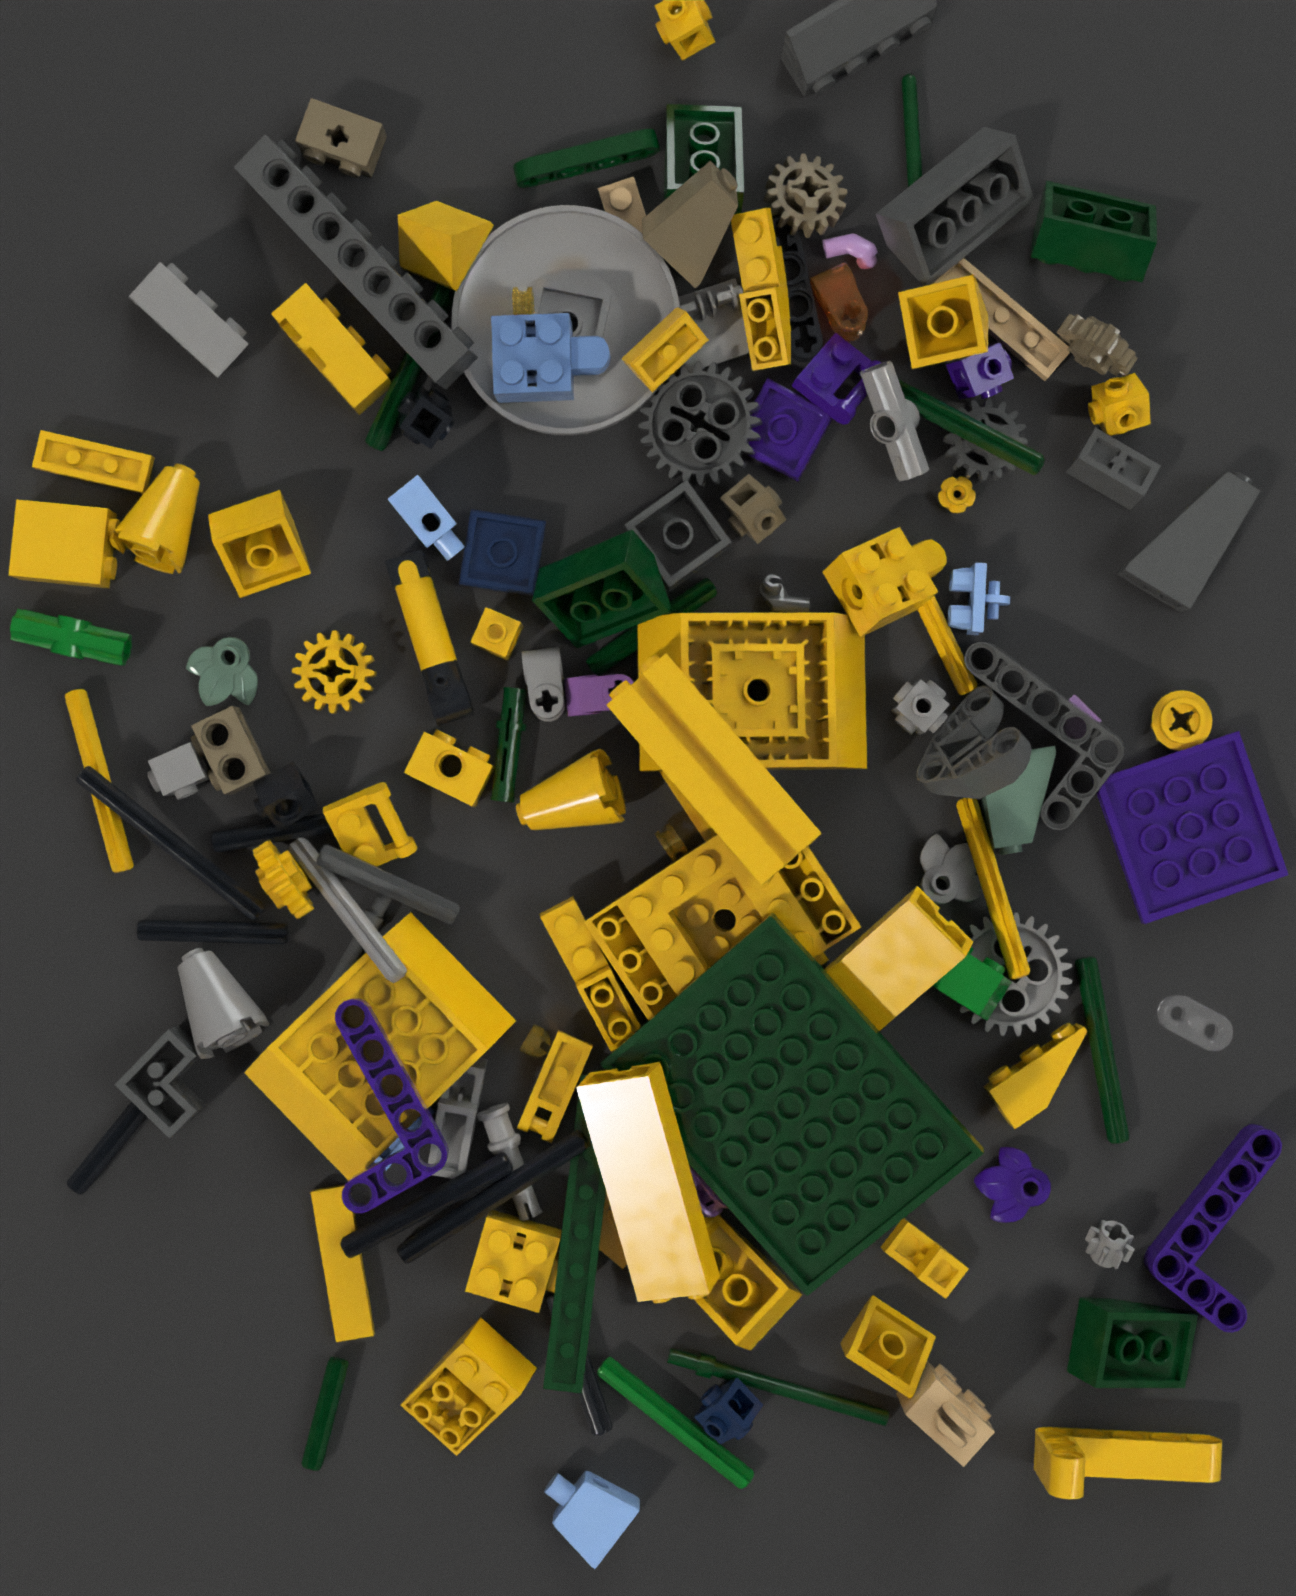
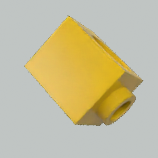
M485 607L471 643L477 648L509 661L523 625L520 621Z

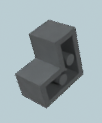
M179 1025L168 1029L114 1084L169 1139L178 1134L206 1106L179 1079L200 1058L195 1051L193 1038Z

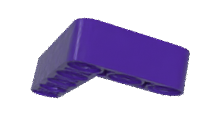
M353 998L344 1001L338 1006L335 1012L336 1025L404 1148L354 1175L344 1186L342 1200L346 1208L354 1213H364L442 1169L448 1159L449 1148L372 1007L362 999ZM350 1005H356L364 1011L365 1018L360 1027H351L345 1022L344 1012ZM377 1040L382 1044L384 1055L381 1060L370 1061L364 1056L363 1046L365 1042ZM389 1074L399 1076L403 1083L402 1092L395 1096L385 1093L382 1088L384 1076ZM404 1110H417L421 1114L422 1125L414 1130L405 1128L401 1122V1114ZM429 1143L438 1146L441 1151V1159L434 1164L424 1162L420 1157V1148L423 1145ZM393 1163L402 1165L407 1173L406 1180L401 1183L390 1182L385 1174L388 1165ZM357 1183L366 1184L372 1192L371 1200L366 1203L355 1201L351 1195L352 1186Z
M1250 1124L1240 1130L1144 1254L1145 1267L1157 1280L1224 1332L1233 1333L1239 1331L1247 1321L1246 1307L1194 1264L1278 1159L1282 1151V1143L1279 1136L1258 1124ZM1264 1135L1266 1138L1264 1149L1254 1153L1252 1148L1254 1139L1257 1136ZM1236 1165H1241L1243 1169L1241 1178L1236 1182H1230V1170ZM1218 1195L1219 1205L1217 1209L1212 1212H1206L1205 1203L1210 1196ZM1195 1225L1196 1234L1194 1238L1188 1242H1182L1181 1234L1183 1229L1187 1226ZM1172 1255L1173 1262L1171 1267L1163 1272L1158 1271L1159 1260L1163 1256ZM1201 1279L1202 1288L1200 1292L1195 1295H1188L1189 1284L1193 1280ZM1231 1303L1232 1311L1230 1315L1219 1319L1218 1311L1223 1304Z

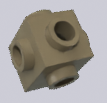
M750 474L720 498L731 515L727 521L740 537L747 534L757 544L772 534L776 528L787 520L779 509L783 502L770 486L766 488L762 486Z

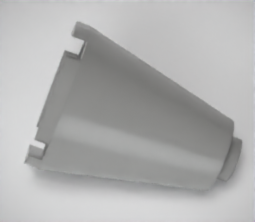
M197 948L182 956L183 962L178 966V972L195 1051L201 1059L215 1057L212 1050L217 1048H223L225 1053L230 1052L259 1036L263 1032L260 1025L269 1026L266 1015L213 951H204L203 948Z

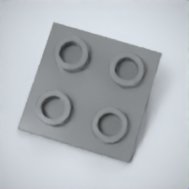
M735 278L678 297L680 308L690 315L709 339L684 363L690 372H694L696 361H700L703 368H707L712 362L719 364L749 354L739 294L743 293Z

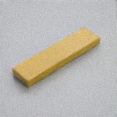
M346 1184L314 1189L310 1192L336 1342L370 1337L375 1334L362 1253L353 1258H348L340 1245L343 1237L358 1230L355 1213L348 1210L342 1200V1190Z

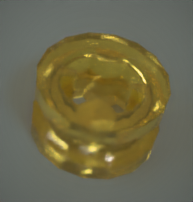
M528 286L525 291L519 290L518 287H513V315L535 314L532 286Z
M670 823L666 825L664 832L660 833L657 831L654 833L672 861L676 859L678 852L686 853L688 851Z

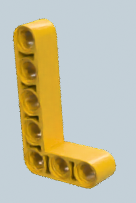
M1039 1427L1035 1429L1034 1470L1047 1492L1057 1498L1080 1499L1084 1497L1085 1477L1214 1483L1221 1480L1222 1440L1215 1436L1064 1427Z

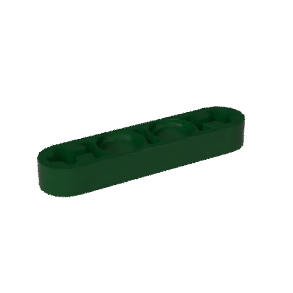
M642 129L522 159L513 165L517 186L529 188L643 160L656 155L660 151L656 131L654 129Z

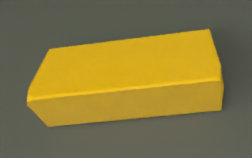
M677 307L626 353L622 360L651 392H654L709 339L685 310Z

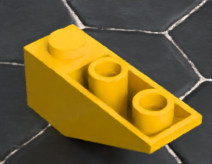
M1070 1023L1060 1026L1052 1032L1051 1037L1053 1039L1042 1047L1039 1044L1031 1046L1020 1054L1021 1061L1009 1069L1005 1065L989 1075L988 1079L990 1082L983 1087L1011 1127L1014 1129L1018 1128L1048 1107L1087 1033L1084 1026L1078 1023L1073 1026Z

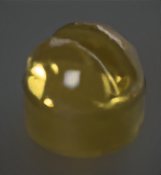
M533 1024L519 1051L534 1058L546 1055L547 1052L541 1049L540 1045L541 1043L549 1046L552 1045L549 1033Z

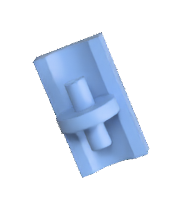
M974 563L970 568L953 569L950 571L949 591L968 592V606L950 605L947 622L949 627L967 630L966 635H979V633L984 632L985 605L988 606L987 619L991 620L998 619L999 606L1010 605V596L1000 595V581H989L988 594L985 595L987 563Z

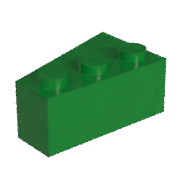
M971 947L967 956L932 987L988 1021L1012 982L1002 975L1006 968L987 956L981 962L970 955L973 951Z

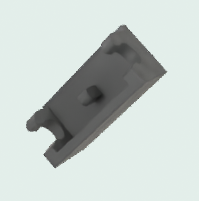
M1095 427L1080 446L1078 455L1071 462L1065 473L1131 510L1145 496L1161 465Z

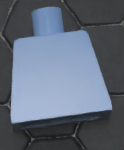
M418 475L388 498V501L426 548L434 544L448 561L465 547L451 530L457 523ZM427 514H433L440 523L438 529L430 532L422 523V518Z
M585 1471L574 1485L559 1473H556L544 1490V1493L559 1503L553 1513L552 1523L554 1527L594 1569L597 1568L640 1511V1499L637 1496L590 1471Z

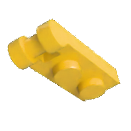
M558 1030L517 1129L526 1133L529 1129L541 1134V1139L552 1143L593 1047L592 1044ZM538 1106L552 1112L549 1121L535 1116Z

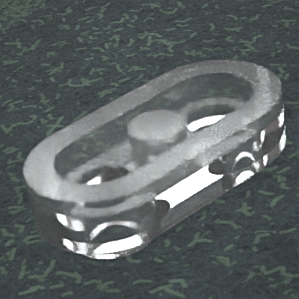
M1173 994L1163 999L1158 1007V1019L1165 1029L1209 1051H1220L1226 1048L1232 1040L1233 1027L1230 1021L1225 1016L1189 997ZM1179 1006L1182 1010V1016L1178 1020H1173L1171 1011L1174 1007ZM1213 1024L1216 1029L1215 1034L1207 1038L1205 1028L1207 1025Z

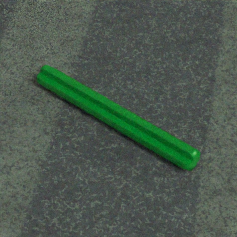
M607 1357L601 1363L597 1370V1375L739 1489L749 1485L754 1476V1471L724 1446L720 1445L714 1438L710 1437L704 1430L614 1358Z

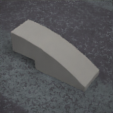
M479 1058L440 1097L435 1123L448 1145L449 1155L444 1167L434 1173V1176L453 1179L466 1172L488 1059ZM431 1144L428 1164L437 1163L441 1159V1151L434 1144Z

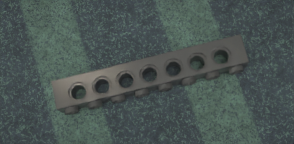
M265 134L234 168L434 382L446 390L478 358L470 349L474 344L472 339L459 326L452 330L444 322L449 315L433 299L427 303L419 295L423 288L408 272L401 276L395 270L394 266L398 261L382 245L376 249L368 241L373 235L357 218L352 223L346 218L343 213L348 208L332 192L326 196L318 188L323 183L321 179L307 165L302 170L297 166L294 160L298 155L282 139L276 144ZM289 173L287 183L278 187L280 177ZM314 199L313 208L309 212L303 213L304 204ZM339 225L338 235L334 239L328 240L329 230ZM365 252L364 261L359 266L353 267L352 261L355 255ZM390 278L388 290L378 294L377 288L379 283L384 279ZM415 305L416 311L414 316L408 321H403L402 315L404 310L408 306ZM435 332H441L440 343L434 348H428L429 337Z

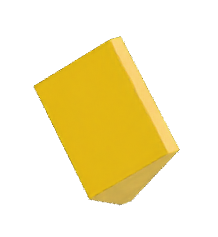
M434 201L398 214L400 267L415 275L457 291L494 225L488 220L439 201Z
M975 275L898 292L912 369L988 352V313Z
M872 1295L840 1344L845 1357L911 1399L917 1389L936 1336Z

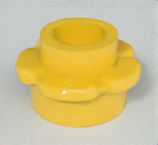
M963 476L945 479L941 484L942 490L938 494L940 504L952 513L964 512L966 507L972 506L976 499V492L972 490V482ZM955 491L960 492L961 495L959 498H956L954 496Z

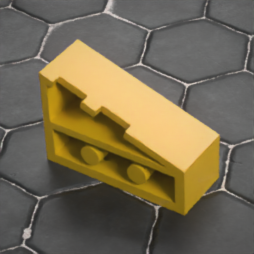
M307 283L302 285L271 313L288 337L359 415L389 389L391 381L387 375L391 372L390 368L377 354L372 358L362 348L366 342L352 326L346 329L337 319L341 314L326 297L321 301Z

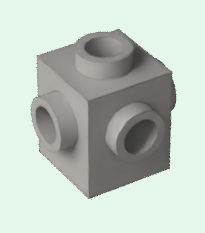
M920 679L913 685L907 681L893 697L897 704L890 711L897 716L894 721L910 735L913 732L921 735L927 730L934 733L948 717L944 711L950 704L943 699L947 694L941 687L931 680L925 683ZM919 699H923L929 704L927 713H920L917 710L916 703Z

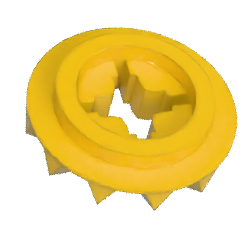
M1184 690L1174 691L1161 697L1152 709L1150 726L1154 731L1157 741L1161 742L1168 749L1180 751L1201 744L1207 739L1212 728V714L1208 704L1199 695ZM1174 711L1179 715L1189 713L1190 711L1193 712L1186 720L1187 731L1182 727L1169 730L1175 721Z

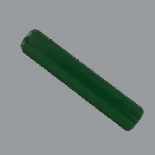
M330 1357L327 1362L301 1462L302 1467L305 1469L319 1471L323 1465L349 1365L348 1361L343 1358Z

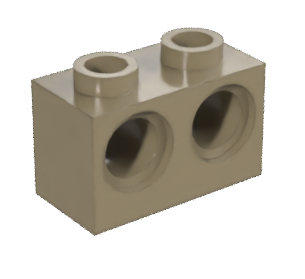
M230 706L191 725L195 735L191 736L192 744L200 757L206 756L211 767L207 774L216 791L222 790L224 795H233L254 785L253 782L271 773L239 707ZM224 725L228 730L229 736L223 745L217 746L212 740V733L217 726ZM235 759H240L245 765V773L238 780L232 779L228 772L230 763Z

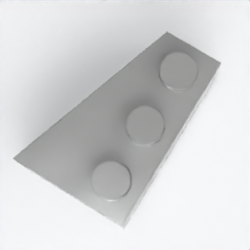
M159 262L129 295V299L145 311L163 330L169 333L184 349L218 378L248 345L243 339L247 332L231 317L226 322L214 312L218 305L202 290L194 294L184 284L189 278L173 263L165 267Z

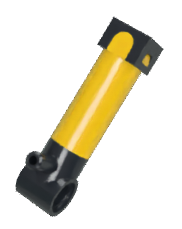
M418 550L386 560L387 570L392 586L395 588L427 689L429 704L437 725L440 726L474 715L470 695L460 671L425 553L422 550Z

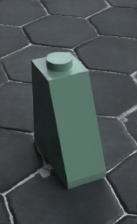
M1055 746L1031 749L1030 761L1024 772L1014 783L980 799L983 820L992 849L999 848L1000 855L1022 852V844L1033 842L1056 756Z

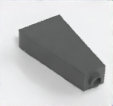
M1227 471L1214 480L1119 569L1116 575L1180 613L1191 609L1259 495L1260 490L1252 486L1253 481L1246 475Z

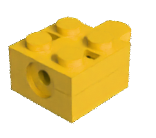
M898 527L841 553L822 573L858 634L862 637L917 611L936 595L938 590L931 578L944 568L947 563V556L942 546L932 539L924 540L911 546L901 528Z
M496 1210L490 1211L486 1217L465 1292L539 1313L545 1291L552 1293L555 1291L559 1254L556 1253L562 1230L530 1220L520 1221L516 1216Z

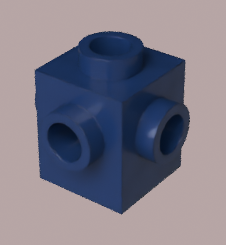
M737 1377L721 1387L717 1384L711 1386L701 1397L700 1401L703 1405L694 1418L704 1427L705 1432L721 1445L734 1437L737 1440L743 1438L753 1427L752 1421L763 1407V1404Z

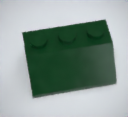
M1046 180L1032 237L1031 257L1037 258L1048 265L1059 263L1075 267L1084 273L1098 272L1111 275L1113 278L1123 282L1131 280L1143 282L1157 244L1156 205Z
M633 530L624 532L540 568L532 599L576 648L669 613L671 608L655 556Z

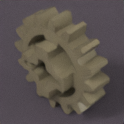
M801 154L798 162H795L791 156H788L783 166L778 163L775 165L772 174L769 175L765 184L767 192L763 198L764 202L771 204L772 216L778 215L780 217L777 226L781 228L786 224L790 225V234L793 236L798 229L803 230L806 238H810L814 229L820 235H823L828 226L834 227L846 207V203L843 201L848 193L847 189L838 188L843 180V176L837 175L833 177L831 172L834 165L829 164L825 168L820 166L821 157L816 156L813 163L808 162L806 154ZM824 206H828V208L825 211H823L820 214H817L816 211H822Z
M1069 314L1057 331V334L1060 335L1059 339L1069 346L1067 350L1074 355V360L1083 367H1089L1101 375H1105L1107 371H1110L1115 376L1121 375L1125 377L1138 359L1135 356L1136 352L1128 348L1129 344L1119 334L1120 330L1112 324H1106L1097 320L1093 316H1089L1085 320L1079 314L1075 316Z

